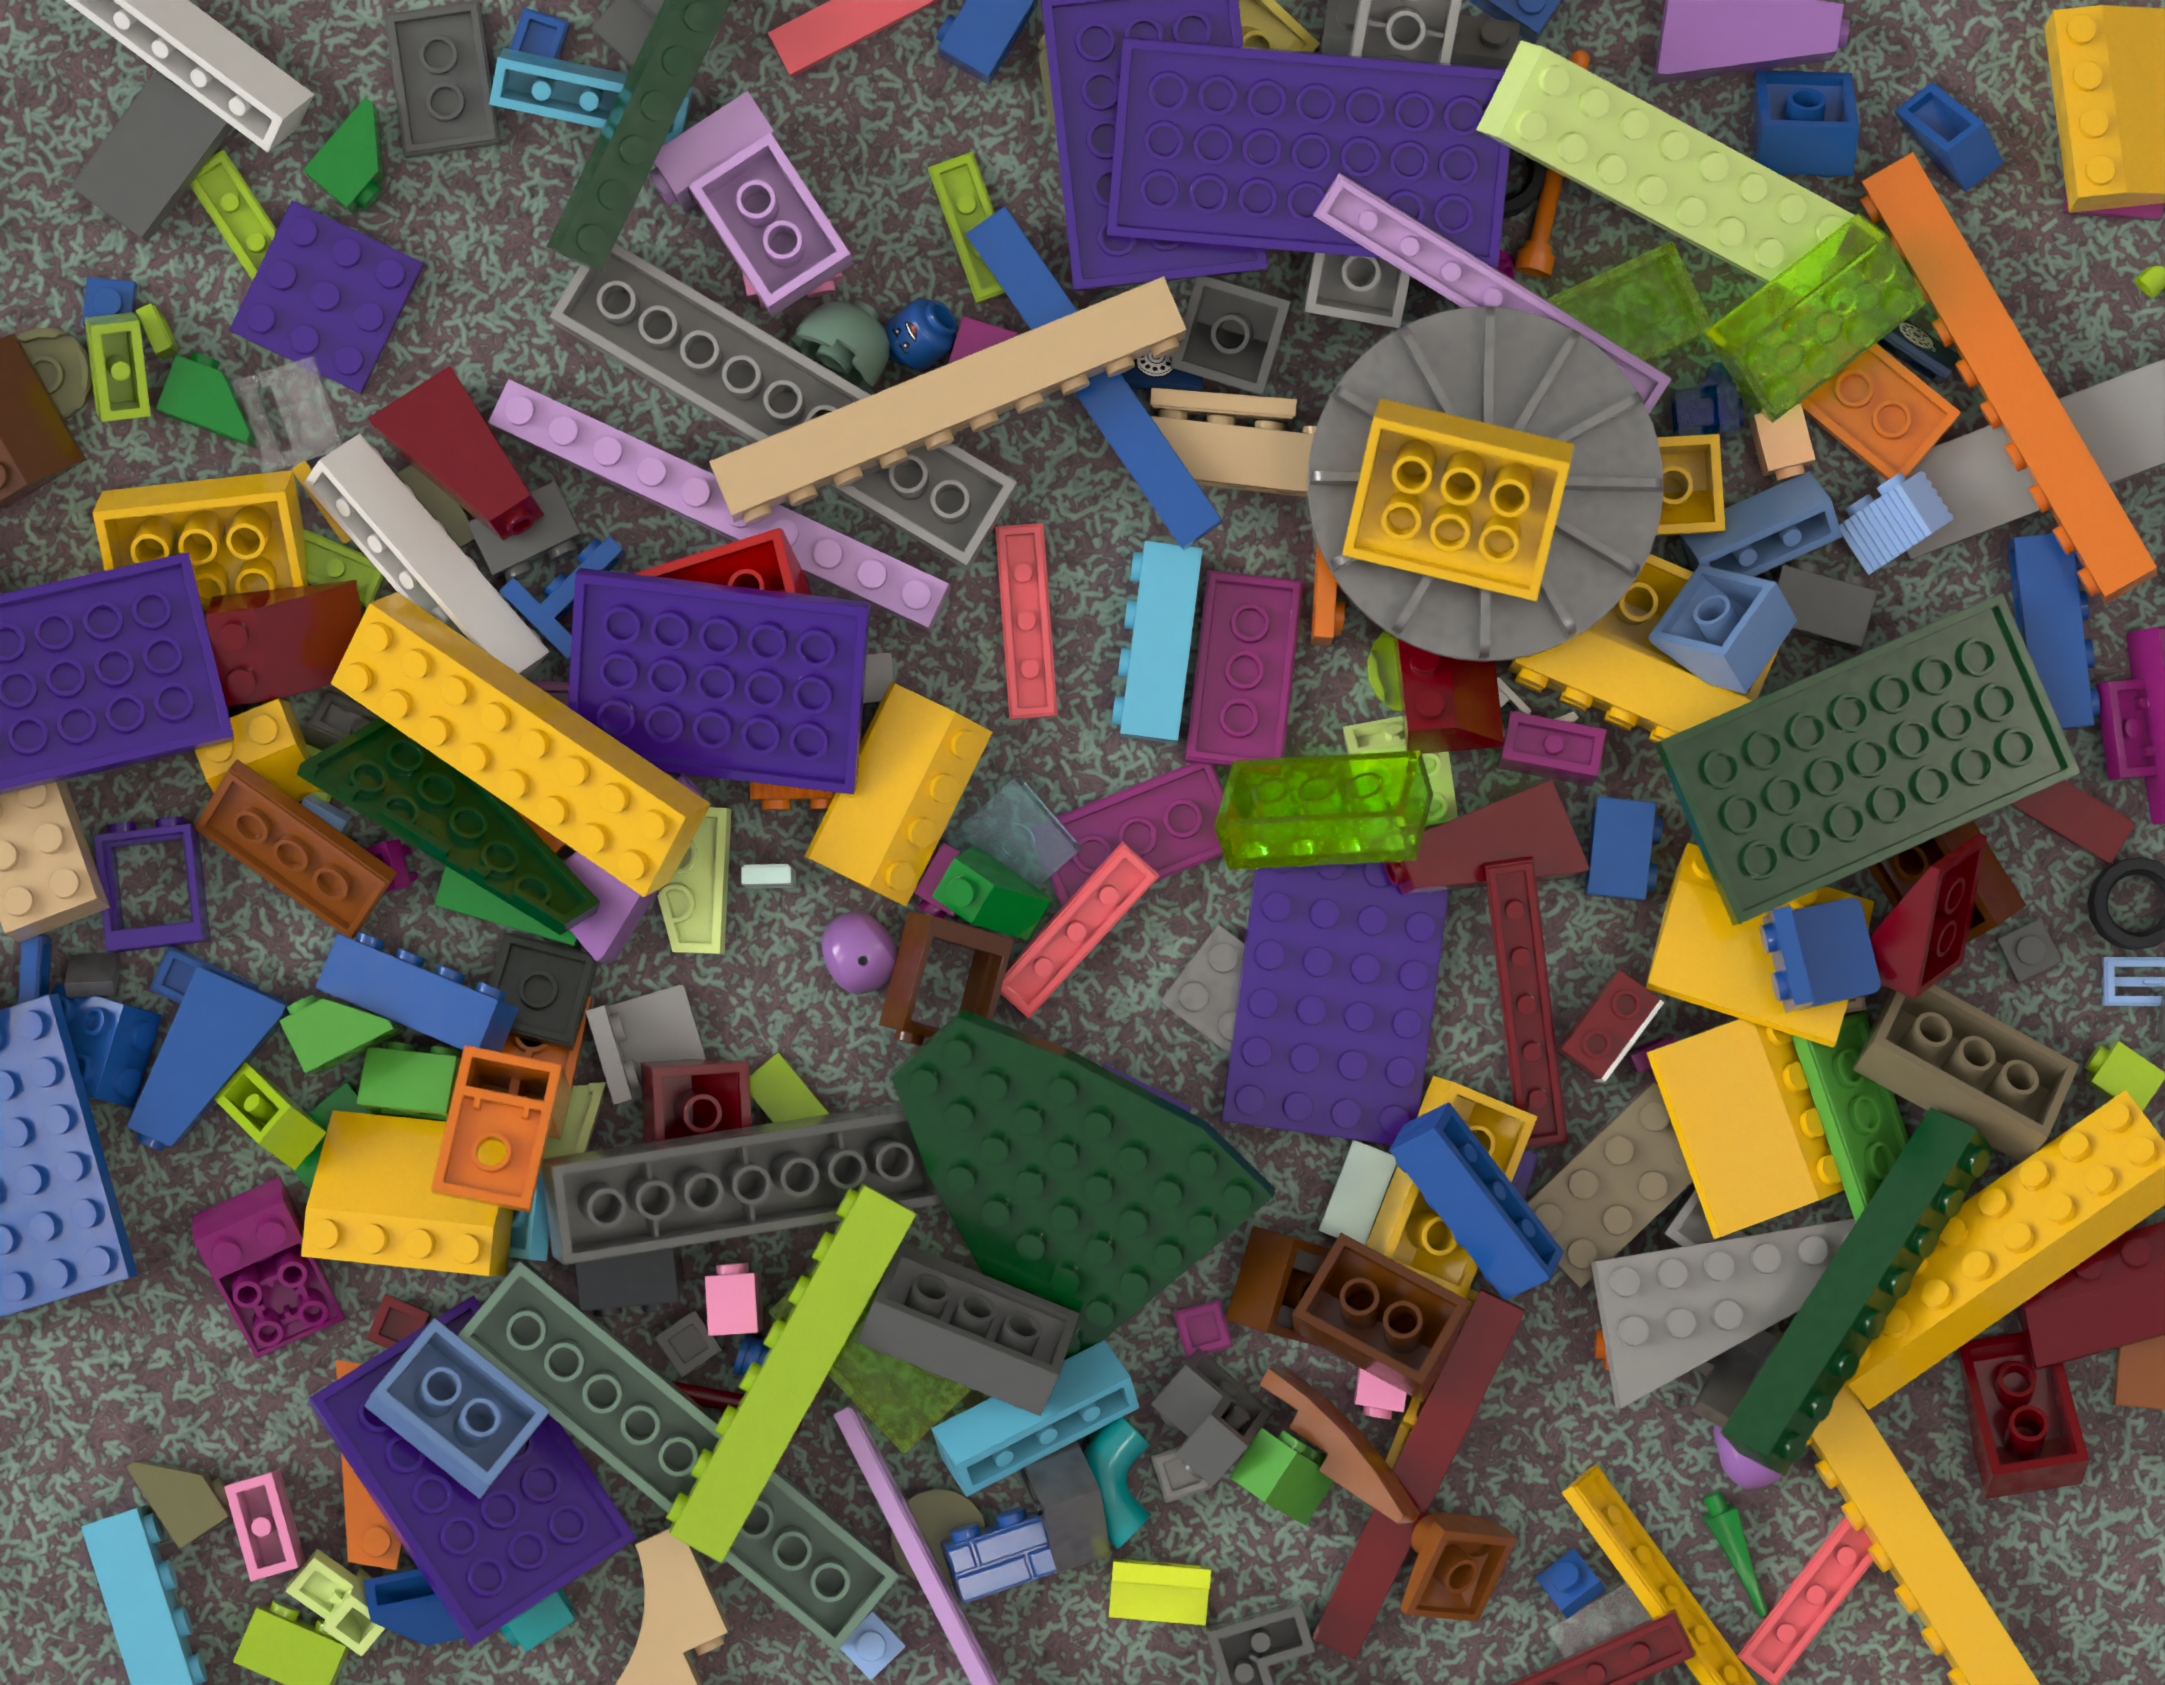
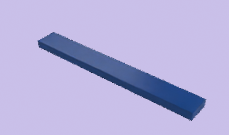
M1005 206L966 233L972 245L1031 330L1078 311ZM1105 371L1088 378L1090 385L1075 392L1076 396L1183 550L1187 549L1224 523L1123 375L1119 374L1108 377Z

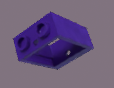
M183 816L155 819L156 828L137 830L136 822L107 825V834L94 835L97 872L110 908L102 911L107 952L118 953L169 947V945L178 946L211 942L199 832L194 829L193 824H185ZM183 840L192 922L124 929L116 848Z

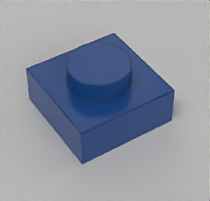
M87 277L82 325L86 327L85 317L130 312L135 314L138 284L134 281Z
M1575 1548L1535 1577L1567 1619L1606 1590Z

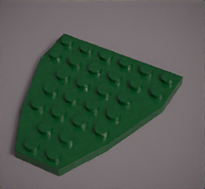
M961 1010L894 1070L891 1077L927 1173L983 1275L1080 1313L1064 1360L1102 1342L1270 1201L1276 1191V1188L1206 1120L1068 1048L965 1010Z

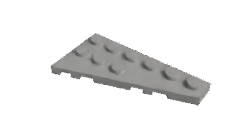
M1855 1219L1591 1262L1616 1409H1622L1799 1311L1856 1223Z

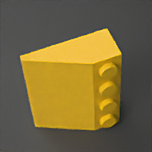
M2097 5L2053 10L2045 25V35L2069 213L2165 203V8Z
M1380 398L1371 425L1342 555L1537 601L1575 444Z
M293 470L102 491L93 510L105 571L189 552L206 625V612L212 596L308 585L302 515Z
M1687 843L1672 879L1645 988L1834 1048L1848 1000L1785 1013L1783 1001H1777L1772 985V973L1776 972L1772 955L1765 952L1760 935V925L1764 924L1763 917L1768 912L1733 926L1699 846ZM1824 886L1777 908L1791 905L1792 910L1853 897L1857 898L1862 904L1869 930L1875 901Z
M1740 1018L1647 1052L1714 1239L1844 1191L1841 1177L1792 1039L1794 1035Z
M333 1110L306 1206L301 1256L483 1276H507L513 1209L432 1193L431 1187L447 1121ZM496 1140L485 1142L478 1151L479 1161L488 1166L499 1164L506 1155L505 1145Z

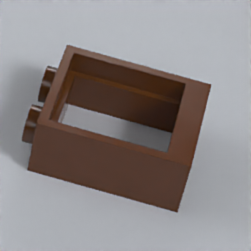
M908 912L879 1025L895 1029V1040L922 1046L925 1038L930 1039L940 1030V1028L911 1020L932 939L975 951L959 1012L965 1010L993 1021L1014 939L935 916Z

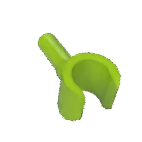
M2163 266L2147 267L2135 279V284L2148 297L2154 299L2163 289L2165 290V268Z

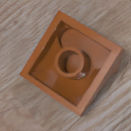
M1435 1512L1423 1517L1415 1526L1411 1537L1412 1548L1419 1555L1408 1582L1400 1610L1405 1615L1478 1622L1517 1538L1507 1528L1486 1520L1481 1516Z

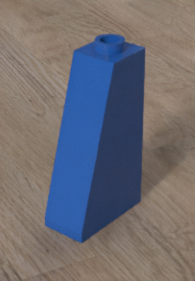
M197 966L128 1122L127 1128L138 1132L136 1140L160 1151L164 1150L165 1145L170 1147L180 1145L216 1103L213 1098L245 1061L249 1064L281 1026L279 1020L290 1015L287 1007L292 1003L207 966Z

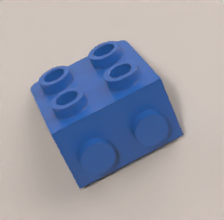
M1851 897L1792 910L1790 905L1772 909L1763 917L1764 924L1760 925L1761 940L1765 952L1772 955L1776 971L1772 973V985L1777 1001H1783L1785 1013L1872 995L1880 989L1881 981L1862 904L1857 898Z
M56 985L51 994L58 993L87 1096L133 1108L162 1015L100 996L70 998L66 996L65 985Z

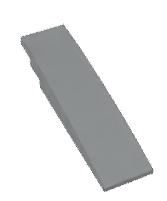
M2165 359L2059 399L2109 486L2165 466ZM1989 425L1933 447L1907 477L1909 479L1920 471L1926 473V479L1932 482V488L1937 490V496L1942 498V504L1948 506V512L1953 514V521L1906 551L1909 560L2040 512L2028 491V488L2034 485L2030 475L2025 468L2017 472L2003 446L2009 444L2010 441L2001 426L1993 430ZM1876 473L1880 485L1885 483L1886 480Z

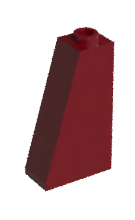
M451 366L368 417L373 427L391 449L503 541L512 535L524 533L533 525L534 521L544 516L538 503Z
M1552 779L1396 842L1384 849L1387 856L1384 859L1386 873L1393 885H1399L1402 894L1486 887L1484 862L1532 856L1534 859L1537 882L1569 879L1590 869Z

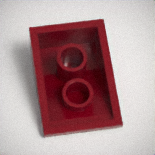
M357 580L212 596L206 612V619L226 706L272 701L332 685L331 681L363 618Z
M1977 833L1933 864L1879 927L1869 935L1881 985L1915 999L1962 965L1985 851L1986 835Z
M2023 1332L1969 1340L1957 1350L1974 1455L1986 1499L2082 1484L2089 1463V1457L2063 1363L2035 1370Z

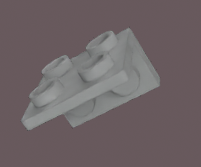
M683 985L673 986L611 1006L603 1005L586 1011L613 1105H620L642 1098L641 1062L682 1059L707 1060L686 988Z

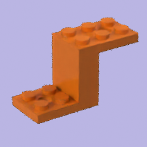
M592 996L588 997L573 1051L547 1044L528 1047L521 1042L519 1037L508 1035L502 1052L464 1046L431 1187L432 1193L531 1213L547 1139L561 1140L588 1024L586 1011L591 1009ZM490 1140L499 1141L506 1147L505 1158L494 1166L485 1165L478 1159L480 1147Z

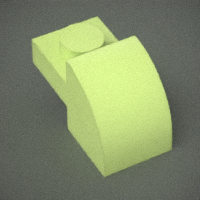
M316 1549L288 1583L285 1592L324 1618L325 1621L322 1629L361 1657L385 1630L384 1627L370 1621L364 1580L372 1579V1577L361 1568L353 1574L319 1549Z

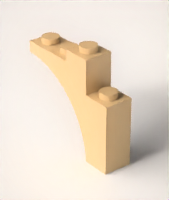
M670 1528L635 1544L643 1570L645 1590L644 1614L635 1650L626 1669L615 1685H703L688 1651L695 1648L699 1656L725 1644L721 1635L728 1633L731 1629L696 1549L669 1535Z

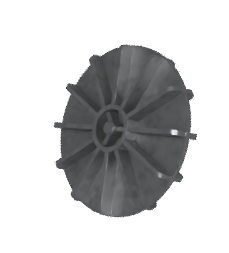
M1495 306L1460 308L1420 318L1392 332L1365 352L1345 373L1322 411L1312 441L1307 474L1308 507L1319 549L1335 580L1356 607L1382 629L1416 648L1458 660L1481 662L1517 659L1550 650L1572 640L1604 617L1626 594L1639 575L1650 553L1661 516L1664 487L1660 448L1651 418L1639 392L1635 390L1630 380L1615 362L1575 329H1570L1554 320L1534 313ZM1380 398L1575 444L1537 601L1342 555L1371 425Z

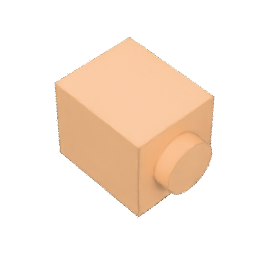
M1801 403L1755 414L1749 420L1763 477L1775 474L1777 482L1790 480L1804 474V467L1811 465L1816 460Z

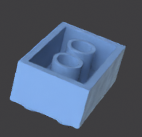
M435 1318L375 1388L365 1404L368 1410L479 1499L550 1412V1410Z

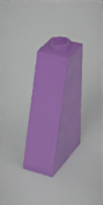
M1665 0L1653 82L1669 83L1831 61L1838 48L1845 49L1850 20L1842 19L1844 4L1820 0Z
M665 772L700 797L702 796L699 788L686 775L682 774L678 777L675 774ZM576 851L564 863L601 903L597 913L571 928L570 931L596 962L612 963L621 953L659 889L643 897Z

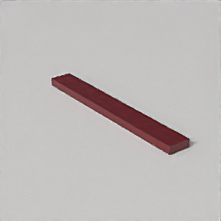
M1479 1289L1461 1326L1448 1360L1435 1380L1392 1468L1420 1514L1415 1522L1397 1524L1373 1508L1312 1633L1311 1639L1356 1660L1411 1547V1537L1415 1526L1426 1516L1525 1313L1524 1308L1504 1300L1485 1289Z

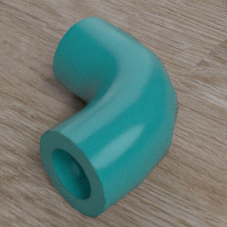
M1124 1416L1098 1429L1083 1452L1101 1489L1108 1540L1116 1549L1120 1548L1151 1516L1134 1498L1127 1483L1129 1469L1151 1444Z

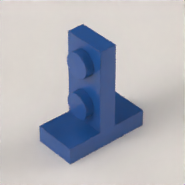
M610 536L603 542L597 538L579 554L577 559L581 564L568 577L561 573L545 588L543 594L547 598L541 604L514 578L500 592L570 661L572 635L559 622L574 606L575 573L579 568L611 571L627 554Z

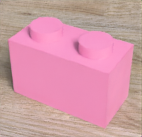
M749 1262L716 1265V1274L705 1276L708 1336L758 1333L764 1330L761 1271L749 1272Z
M280 1469L224 1486L250 1581L296 1569L305 1564L306 1560Z

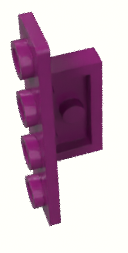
M2153 627L2130 632L2126 636L2132 680L2110 681L2095 685L2100 700L2099 715L2108 781L2145 777L2151 823L2156 825L2165 823V627Z

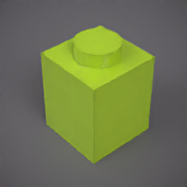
M2120 1041L2110 1042L2107 1048L2100 1044L2089 1057L2084 1067L2090 1072L2084 1083L2109 1100H2112L2126 1090L2142 1112L2165 1079L2164 1071Z

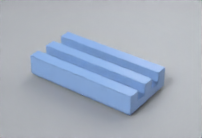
M2102 957V1006L2161 1005L2162 996H2115V987H2165V977H2115V967H2165V957Z

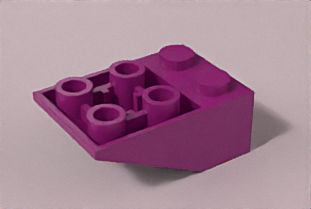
M281 1176L191 1216L193 1242L256 1359L345 1319L320 1259L301 1256L304 1222Z

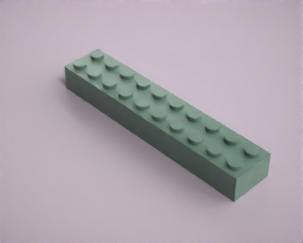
M521 1259L457 1335V1337L550 1410L548 1414L667 1513L678 1494L682 1492L688 1496L697 1481V1478L690 1475L704 1448L713 1452L722 1436L714 1431L719 1422L717 1418L589 1312L580 1311L578 1303L525 1259ZM776 1467L724 1560L836 1652L900 1576L897 1567Z

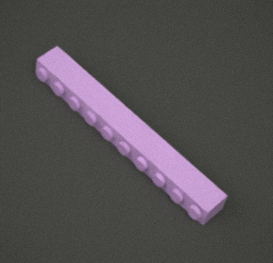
M508 379L488 421V424L501 434L734 542L781 528L805 575L863 602H871V606L927 632H931L951 590L949 583L781 505L771 507L773 514L759 522L746 525L744 519L734 523L714 474Z

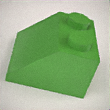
M314 995L305 997L288 1006L287 1009L290 1015L279 1020L304 1072L320 1075L366 1052L367 1047H375L406 1031L402 1024L381 1015L338 1001L322 999L321 996L315 998Z

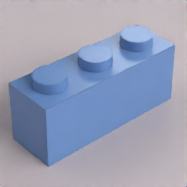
M1810 471L1725 508V532L1679 534L1688 566L1692 572H1695L1701 564L1752 577L1842 538L1832 500Z

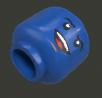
M923 298L912 301L887 322L885 331L890 342L889 355L899 365H906L911 369L923 371L931 367L953 349L958 328L955 316L940 301H931Z

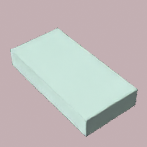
M755 864L741 867L742 885L748 889L796 888V870L789 864Z
M1352 1140L1318 1231L1336 1238L1339 1237L1340 1233H1343L1366 1245L1397 1164L1395 1157L1392 1154Z

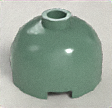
M832 301L819 305L812 309L800 322L795 335L791 339V344L796 351L813 361L818 360L825 367L835 372L836 375L865 392H868L870 387H873L881 378L888 363L890 351L887 333L884 327L877 321L879 314L875 309L862 301H855L853 304L843 301Z

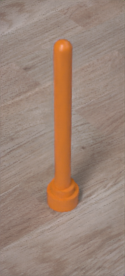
M1577 50L1571 55L1570 61L1588 70L1590 57L1587 52ZM1546 168L1544 185L1541 189L1530 240H1526L1524 247L1518 249L1514 265L1515 271L1540 278H1550L1553 272L1556 257L1552 255L1553 247L1549 245L1564 178V176L1549 168Z

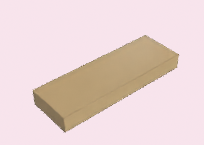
M1151 388L1150 409L1157 412L1161 409H1168L1195 415H1222L1233 418L1292 422L1295 419L1297 399Z

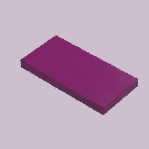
M1207 570L1185 762L1282 773L1304 581Z
M1190 763L1030 827L1061 908L1122 841L1159 873L1160 876L1155 882L1246 846L1214 766Z

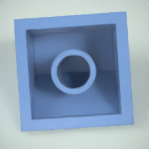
M1700 564L1648 638L1654 646L1705 683L1746 694L1798 620L1776 582Z

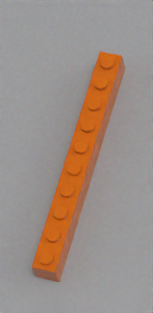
M1910 153L1863 180L1862 186L1866 196L1859 199L1862 208L1873 225L1881 221L1890 237L1883 240L1886 249L1896 265L1905 262L1913 275V278L1907 281L1911 292L1920 306L1929 303L1938 319L1931 322L1935 333L1945 348L1953 344L1962 360L1955 363L1959 374L1969 389L1977 385L1986 401L1979 405L1983 415L1993 430L2001 426L2010 441L2009 444L2003 446L2007 456L2017 472L2025 468L2030 475L2034 485L2029 487L2028 491L2041 513L2050 510L2059 526L2052 531L2064 553L2068 555L2075 552L2083 569L2077 571V574L2090 597L2099 593L2104 604H2107L2157 576V566L1914 153Z

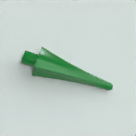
M1721 1490L1713 1491L1703 1497L1709 1514L1701 1517L1737 1572L1757 1614L1760 1617H1766L1768 1615V1608L1752 1566L1738 1507L1734 1508L1733 1503L1727 1505Z

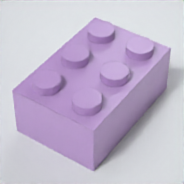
M771 132L688 185L694 199L772 317L853 265L850 252Z

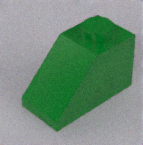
M366 97L303 169L305 174L353 215L360 207L365 211L375 203L383 191V188L379 185L385 179L379 111Z
M192 352L190 359L176 355L156 410L170 418L254 448L257 441L256 435L230 378L222 371L217 370L220 362L196 352Z
M976 845L953 859L932 895L935 900L970 924L1025 940L1032 937L1054 900Z

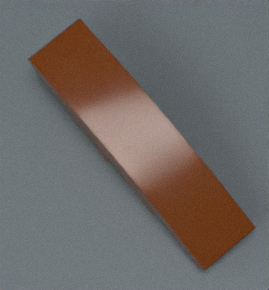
M1287 1367L1268 1368L1259 1385L1298 1410L1289 1428L1328 1454L1319 1471L1397 1524L1415 1522L1420 1514L1394 1471L1365 1435L1324 1395Z

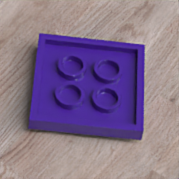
M292 200L229 331L362 395L424 264Z

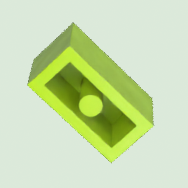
M133 312L85 317L96 414L102 422L151 416L140 320Z
M246 1061L213 1098L260 1146L293 1170H296L326 1134L281 1087Z
M273 1600L271 1606L262 1604L256 1607L233 1663L284 1685H335L350 1648L322 1629L324 1620L318 1619L316 1625H312L298 1619L300 1613L298 1609L283 1602Z

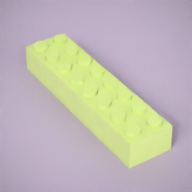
M1522 40L1476 129L1773 288L1813 305L1859 218L1549 49Z

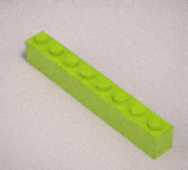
M865 1183L861 1185L858 1192L850 1188L836 1212L843 1219L835 1234L832 1235L826 1231L812 1255V1258L819 1262L811 1277L807 1278L801 1275L787 1300L794 1304L792 1311L785 1322L777 1318L763 1342L764 1345L770 1348L761 1365L754 1361L751 1363L739 1385V1388L746 1391L737 1409L730 1405L727 1406L714 1430L722 1435L713 1452L704 1448L690 1475L697 1478V1481L688 1496L682 1492L678 1494L666 1516L668 1520L673 1522L669 1535L720 1563L723 1562L917 1215L914 1210Z

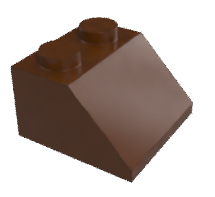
M1253 1226L1226 1320L1269 1334L1318 1346L1294 1333L1292 1314L1331 1248Z

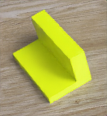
M1113 1558L1109 1617L1206 1626L1211 1566Z

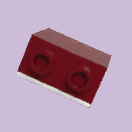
M1622 970L1616 971L1609 976L1559 1043L1557 1053L1595 1082H1605L1664 1002Z

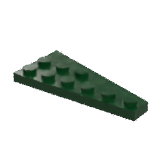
M381 717L300 763L297 775L557 934H564L597 913L601 903L597 897L510 805Z

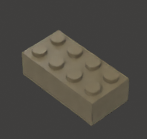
M1933 985L1915 999L1893 989L1884 1000L1853 1070L1927 1111L1931 1107L1978 1128L1990 1146L2019 1162H2023L2036 1153L2049 1137L2080 1064L1940 987Z
M1649 1082L1526 1199V1203L1564 1251L1557 1268L1577 1288H1582L1593 1277L1591 1262L1612 1259L1693 1182L1659 1086L1655 1082Z

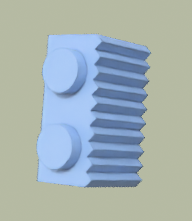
M1920 471L1906 480L1902 472L1877 487L1881 494L1880 498L1874 501L1872 496L1868 494L1845 509L1850 518L1839 525L1841 534L1868 575L1953 521V514L1948 512V506L1942 504V498L1937 496V490L1932 488V482L1926 479V473Z

